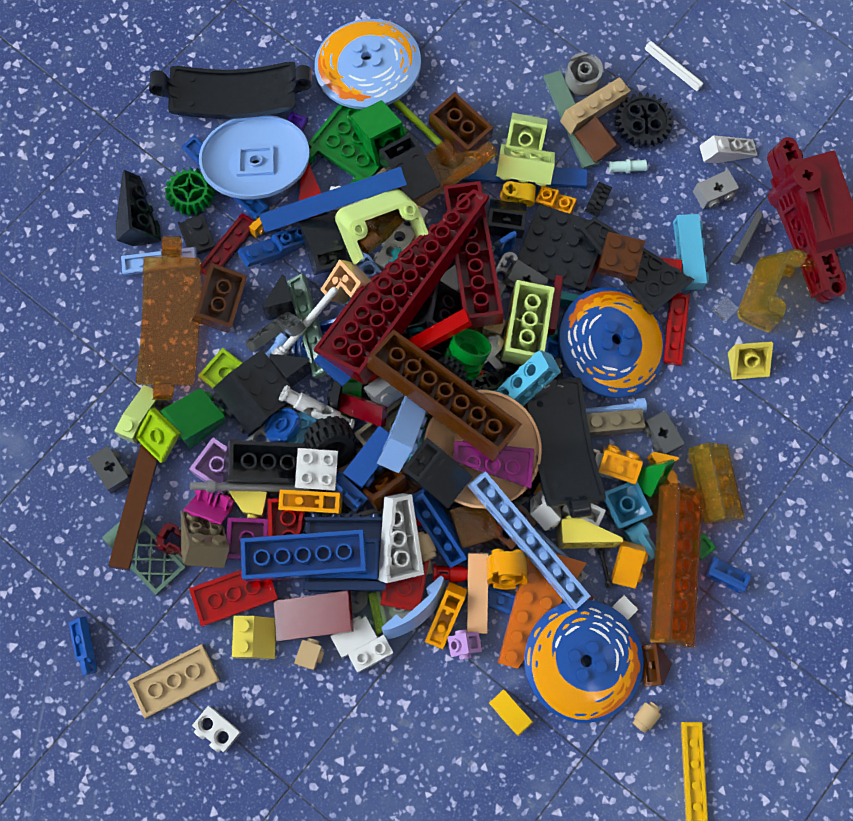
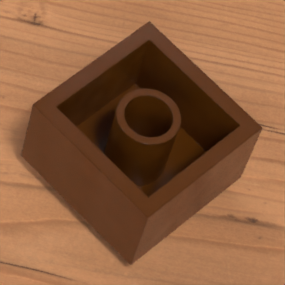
M608 232L605 237L597 273L634 282L638 274L645 241Z

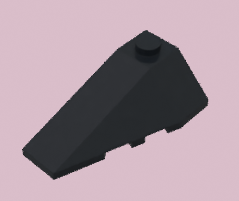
M126 170L122 172L116 219L117 241L130 246L159 243L161 241L160 225L158 220H155L153 217V207L147 202L146 196L148 194L139 175Z

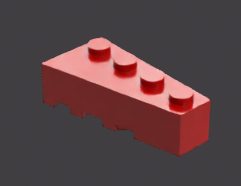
M279 498L267 499L268 536L303 534L307 512L278 510ZM293 578L275 579L272 581L293 580Z

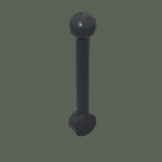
M598 548L597 553L600 555L606 579L605 587L611 588L613 583L608 575L604 558L605 550Z

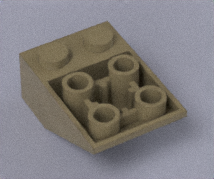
M181 511V554L184 565L224 568L229 545L223 523L221 525L211 523L207 519Z

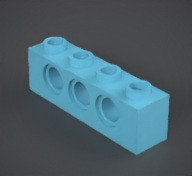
M539 350L494 391L507 395L524 406L561 371L552 354Z

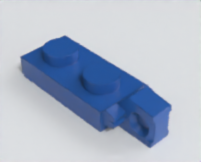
M86 616L79 617L68 624L76 662L80 663L82 675H90L97 672V662L93 653L94 648L91 643Z

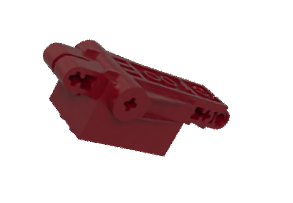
M785 137L767 154V161L773 176L770 180L772 188L768 193V201L778 211L799 261L811 298H815L821 304H826L843 295L847 290L846 276L841 270L840 259L836 253L845 251L853 246V201L835 150L803 159V153L799 149L796 140L791 137Z

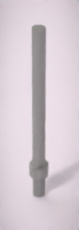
M213 480L190 482V490H206V492L213 493L215 491L280 492V489L309 491V489L295 488V484L215 483Z

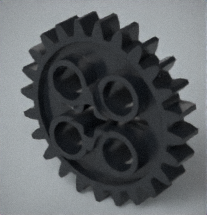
M639 92L638 97L635 94H632L631 99L626 97L625 102L622 101L616 111L615 126H619L617 132H623L621 138L627 137L626 143L633 141L632 146L639 143V147L642 148L643 144H645L648 149L650 144L656 147L658 142L662 144L663 140L667 139L674 123L671 121L673 115L670 114L671 108L666 109L668 103L662 104V98L656 100L655 94L652 98L649 97L648 92L645 96Z

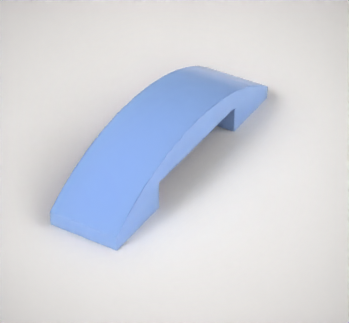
M442 576L438 577L426 588L428 597L403 619L396 614L382 627L383 634L387 640L412 631L435 611L446 590L445 581Z

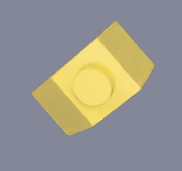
M229 491L247 518L264 519L267 499L269 497L267 492Z

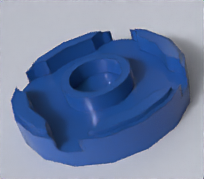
M283 408L280 410L281 412H275L268 419L265 425L266 438L270 442L287 443L299 431L301 418L291 408Z

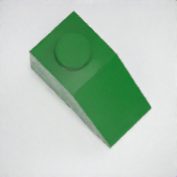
M671 459L642 467L637 479L642 492L649 497L660 493L675 461Z

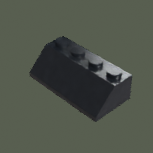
M229 440L223 462V482L295 484L298 448L307 449V444Z

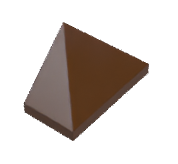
M659 644L641 646L644 659V686L664 685L672 663Z

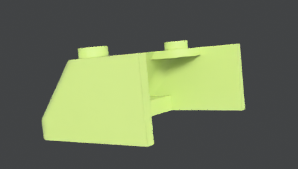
M393 189L343 207L336 213L335 221L353 265H357L364 259L357 241L367 235L366 220L398 209L401 217L410 222L416 239L420 235L429 234L418 206L400 189Z

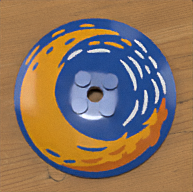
M605 287L593 289L580 295L564 312L558 330V346L565 367L573 378L581 379L584 388L597 395L609 398H624L637 394L656 379L663 366L665 338L661 324L654 313L650 315L635 296L627 291ZM612 336L619 338L620 342L618 345L613 343Z
M586 600L576 610L571 609L566 603L559 604L550 609L534 625L525 646L524 668L532 692L550 712L574 722H597L618 713L635 695L643 673V651L635 629L620 612L598 601ZM584 655H588L591 658V664L588 667H584L581 663Z

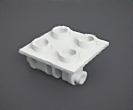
M298 448L295 488L335 491L338 451Z

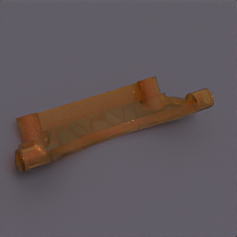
M449 139L438 144L435 149L425 156L440 183V187L413 202L420 209L431 199L443 192L444 186L454 185L480 169L497 155L494 145L487 141L476 151H463L460 153L455 150ZM398 209L365 221L368 228L367 235L363 239L358 240L359 247L363 253L369 254L385 242L405 221Z

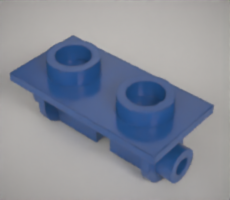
M340 471L336 475L335 491L332 492L343 494L342 501L356 513L368 498Z

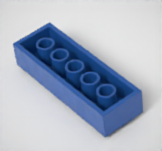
M364 530L240 538L242 580L246 582L367 573Z

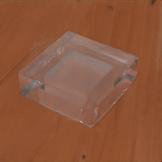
M726 296L712 309L724 322L739 310Z

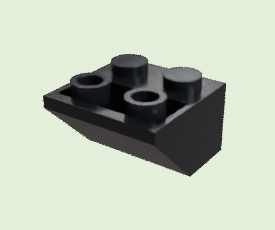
M490 199L487 221L490 235L506 236L510 232L515 231L517 233L516 238L522 239L525 230L527 204Z

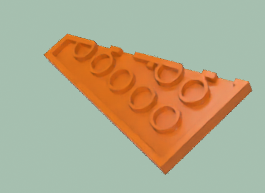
M556 554L577 579L586 562ZM527 556L528 582L522 587L521 584L518 585L497 662L517 669L524 660L525 646L534 625L546 612L559 605L563 600Z

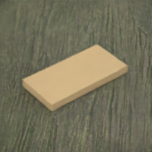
M201 644L129 680L128 683L142 715L146 719L220 680L204 645Z

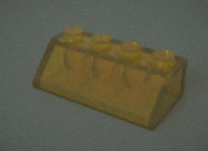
M707 442L689 448V461L692 464L693 479L697 485V497L701 503V514L705 524H718L745 519L728 444Z

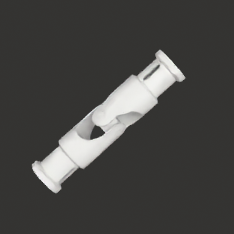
M288 385L283 388L280 394V401L293 405L295 409L317 420L325 419L327 416H339V418H345L351 428L355 424L354 419L341 415L340 411L302 392L298 393L290 389Z

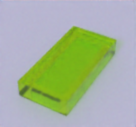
M375 592L370 593L368 597L376 635L383 634V623L377 595Z

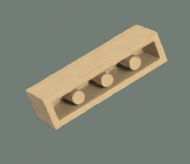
M619 77L568 108L560 122L570 134H573L595 116L599 118L620 105L622 101L624 102L631 90Z

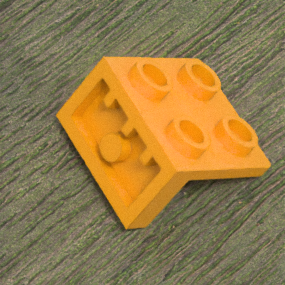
M611 444L608 447L603 446L604 454L598 468L599 473L636 485L643 465V461L638 453L629 450L625 453L619 447Z

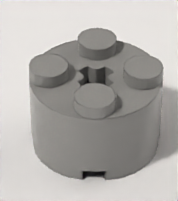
M586 52L575 54L570 59L565 73V81L573 95H588L598 88L603 73L602 62L595 55L593 57Z

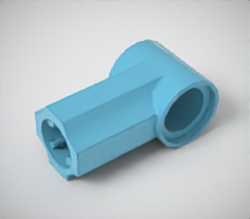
M641 521L623 532L628 542L645 546L646 553H648L647 562L660 555L649 537L648 529Z

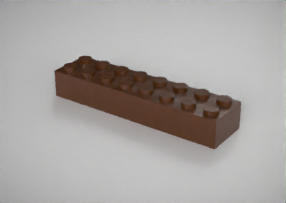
M394 329L369 356L366 366L368 369L493 462H495L514 438L522 425Z

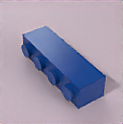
M423 489L412 494L415 516L449 567L452 568L466 560L470 549L439 502Z

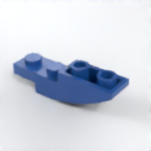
M300 226L275 233L270 239L239 249L238 254L246 267L256 264L263 266L276 261L305 246Z

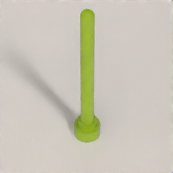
M400 100L393 103L440 149L445 148V143Z

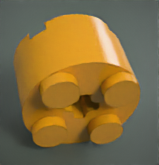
M492 550V554L486 559L487 584L490 586V583H492L493 588L503 590L516 589L517 584H521V587L525 586L528 579L527 558L524 555V551Z

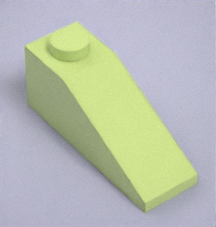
M143 385L123 413L114 432L120 438L137 444L138 440L135 437L148 411L156 406L162 393Z

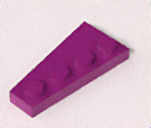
M454 441L453 460L458 464L481 472L486 471L489 475L531 489L534 460L533 448L506 446L495 462H493L468 442Z

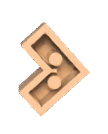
M339 260L320 290L326 295L332 287H336L338 292L331 301L346 304L348 299L352 298L361 286L365 287L371 280L357 265H353V262Z

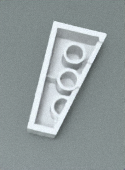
M402 493L384 497L378 580L390 583L424 575L412 495Z

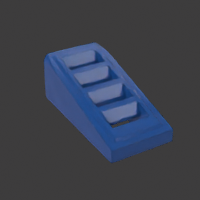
M515 231L510 232L492 244L495 247L494 252L498 257L513 249L517 236Z

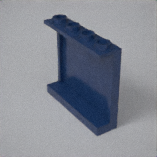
M310 514V517H305L306 534L364 530L365 538L380 539V560L382 514H370V517H362V514H350V517H342V514H330V517H322V514ZM305 578L304 582L305 592H340L347 590L350 592H386V583L379 580Z

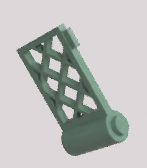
M120 521L102 537L112 549ZM142 521L135 548V558L132 559L135 561V565L131 563L130 568L157 595L186 567L183 565V558L178 554H168L172 559H166V553H164L163 559L152 558L153 547H157L156 544H153V539L156 540L157 536ZM146 530L150 535V544H139V536ZM138 547H150L149 558H138ZM138 561H149V571L140 572L137 569ZM152 561H163V573L151 572ZM166 561H175L179 568L174 573H166ZM151 575H163L162 584L157 589L151 584ZM165 575H171L165 580Z

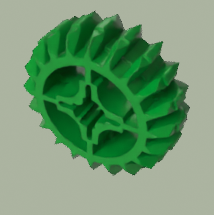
M190 167L189 171H186L182 168L181 173L175 172L176 176L170 175L171 181L166 183L165 197L169 201V206L173 207L175 212L180 210V214L184 215L187 212L188 216H191L192 212L198 215L199 210L205 212L204 207L210 208L209 202H214L215 190L207 183L200 169L197 168L193 171V168ZM194 181L202 184L204 187H200V185H195ZM176 196L185 198L187 202L179 200Z

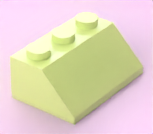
M501 144L496 176L503 180L517 179L521 183H528L529 181L535 182L540 186L551 185L555 165V152Z

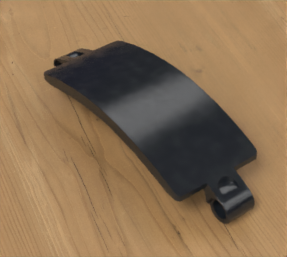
M283 62L263 67L234 70L171 66L170 78L162 71L155 70L150 73L149 91L153 95L169 98L168 111L175 115L212 119L259 117L294 109L295 93L308 90L312 86V69L306 65L296 67L295 62Z
M553 357L561 373L526 403L527 411L533 418L541 438L542 454L541 462L538 464V476L548 507L567 505L571 518L593 516L591 515V503L604 502L606 495L591 442L583 386L580 378L563 379L561 358Z

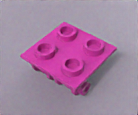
M195 490L196 496L183 511L189 512L193 516L207 519L211 523L221 525L233 510L234 500L231 496L221 494L220 492L217 493L214 499L215 492L210 494L206 490Z

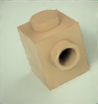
M308 638L307 641L302 640L294 664L315 671L317 663L321 664L324 652L321 651L322 646L318 645L319 641Z

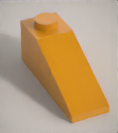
M280 489L278 510L341 514L343 494Z
M449 582L425 639L426 643L440 649L444 648L468 589Z

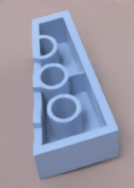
M406 396L403 398L389 432L390 434L382 449L383 452L377 461V464L397 473L400 472L409 454H414L418 446L415 441L420 439L423 432L420 427H424L427 420L425 415H428V412Z

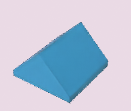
M628 482L605 492V503L617 529L630 527L653 515L638 482H636V485Z

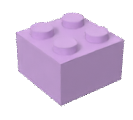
M212 438L189 470L204 482L213 480L215 483H227L223 482V462L227 447L215 438ZM227 491L218 492H220L221 494H226Z

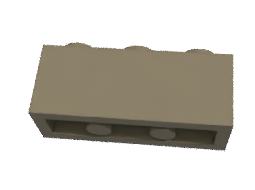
M643 409L587 414L590 437L641 433L645 428Z

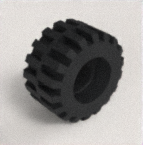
M327 416L325 419H319L318 422L312 424V427H308L307 433L304 435L307 449L338 451L337 466L341 463L344 464L348 459L350 460L358 447L357 439L349 422L343 417L339 418V416Z

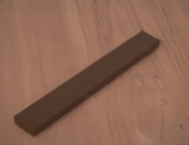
M142 444L140 445L111 553L109 568L130 571L158 460Z

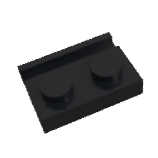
M203 214L186 219V221L181 223L177 222L187 248L195 247L197 254H202L215 247Z

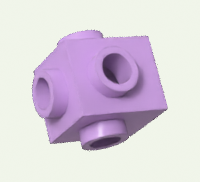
M467 630L455 631L454 636L448 637L451 657L459 656L460 660L472 658L471 654L482 652L479 632L467 633Z

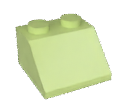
M512 113L506 145L542 150L548 119Z

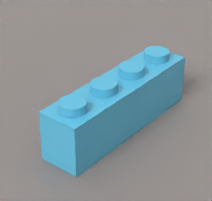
M699 214L677 215L673 222L677 259L682 260V273L695 279L683 290H703L709 282V273L706 272L705 268L707 256L703 252L705 239L701 235L703 222L700 221Z

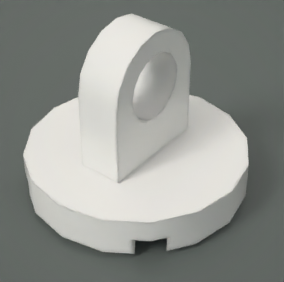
M500 335L488 337L487 339L492 347L486 362L489 361L496 370L505 368L506 364L500 361V355L498 354L504 345V340Z

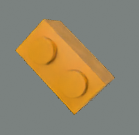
M623 541L620 544L611 575L612 583L636 589L637 583H641L642 565H646L648 559L645 546Z

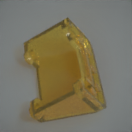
M791 249L761 257L756 263L738 308V318L746 324L770 333L782 320L786 311L785 302L775 296L779 283L784 276L792 277L795 269L802 266L808 253L799 249Z

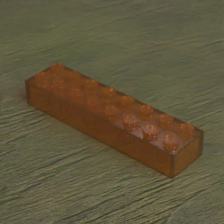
M681 483L660 484L650 643L674 648H695L703 491Z

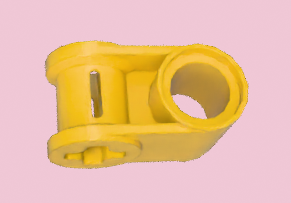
M508 181L503 185L500 199L502 201L527 204V207H531L535 204L536 186L531 183Z

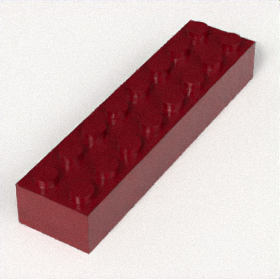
M481 181L444 186L446 211H452L456 204L473 189L482 193ZM484 207L454 258L462 309L465 308L472 323V326L468 328L503 324V309Z

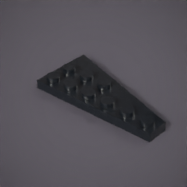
M595 217L579 229L600 256L607 233L619 234ZM644 248L638 274L634 282L620 280L645 310L652 315L695 279L681 273L679 269L673 268L665 263L663 259Z

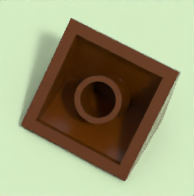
M596 116L574 134L595 163L622 148L604 122Z
M387 469L376 477L369 487L365 486L363 490H360L379 512L384 508V497L405 493L410 488L403 473Z

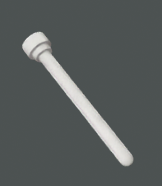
M332 287L303 321L306 329L337 294L338 289L336 287ZM306 329L297 336H290L285 344L276 347L272 354L288 356L289 349Z

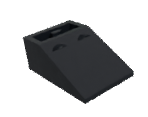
M412 133L379 150L380 162L386 171L401 166L407 185L398 187V189L403 191L412 201L440 187L433 169Z
M334 213L298 221L313 275L333 271L339 260L352 262L335 221Z
M428 438L425 439L400 471L447 508L451 506L472 478L465 469Z

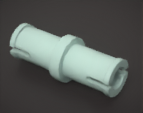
M646 159L609 161L610 173L626 172L628 174L632 171L647 170Z

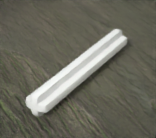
M650 41L646 45L645 50L694 90L698 91L702 87L703 82L654 42Z

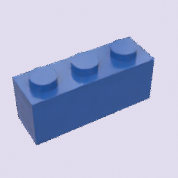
M381 426L376 429L343 472L346 478L362 490L365 486L369 487L375 480L373 475L376 471L381 472L384 466L377 464V461L383 452L382 449L390 433Z

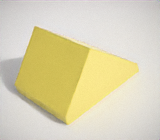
M773 342L735 344L728 352L732 379L770 377Z

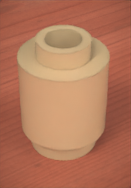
M424 531L419 532L418 538L423 563L435 558L437 550L428 533L425 534Z
M645 702L633 717L635 720L632 724L644 733L647 730L650 731L661 716L659 713L660 708L652 702L649 704Z

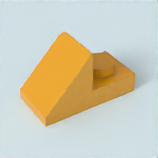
M652 452L647 457L650 464L671 459L676 463L680 459L679 457L658 452ZM671 470L664 484L668 490L678 483V477L674 470Z

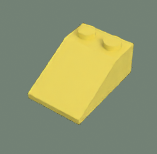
M565 516L557 525V545L559 549L616 548L623 542L622 537L584 519Z

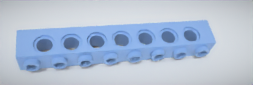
M486 471L482 472L467 485L571 609L576 610L591 597Z

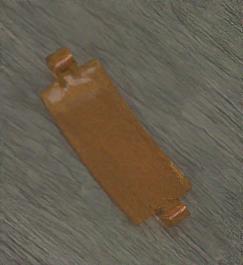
M162 236V257H145L143 262L142 323L136 383L138 385H153L152 400H173L175 385L192 386L195 382L200 324L193 322L192 317L201 292V260L199 258L182 257L181 236Z

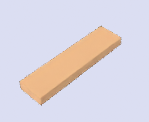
M468 553L467 633L479 632L487 634L488 584L486 559L488 553Z

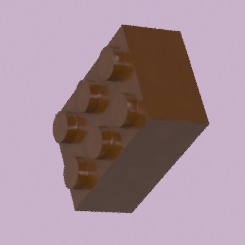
M456 92L429 114V126L464 158L471 157L492 138L494 127Z
M211 263L205 275L192 321L228 333L235 319L247 275Z

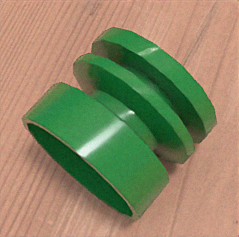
M464 329L452 336L449 347L443 356L456 357V362L460 360V365L466 367L464 371L468 373L466 375L468 377L467 380H473L479 376L484 363L491 353L492 346L483 334L472 329Z

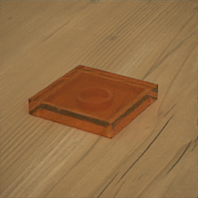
M463 506L450 510L462 549L500 538L501 535L495 518L487 509Z

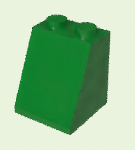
M382 100L350 115L354 131L376 166L381 165L379 150L405 136L403 123Z
M202 388L160 411L181 433L179 437L190 450L227 422L224 409L220 405L216 407L212 402L215 400L209 391L204 392Z

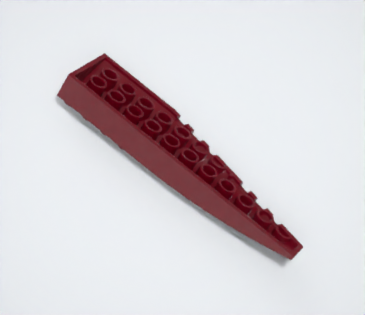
M474 189L456 204L452 211H447L442 216V220L428 228V235H420L398 254V258L395 261L389 262L384 266L385 269L379 275L375 274L370 279L371 282L365 287L361 286L315 346L314 352L351 378L366 385L374 372L366 367L369 356L393 329L399 334H403L462 247L488 202L489 196Z

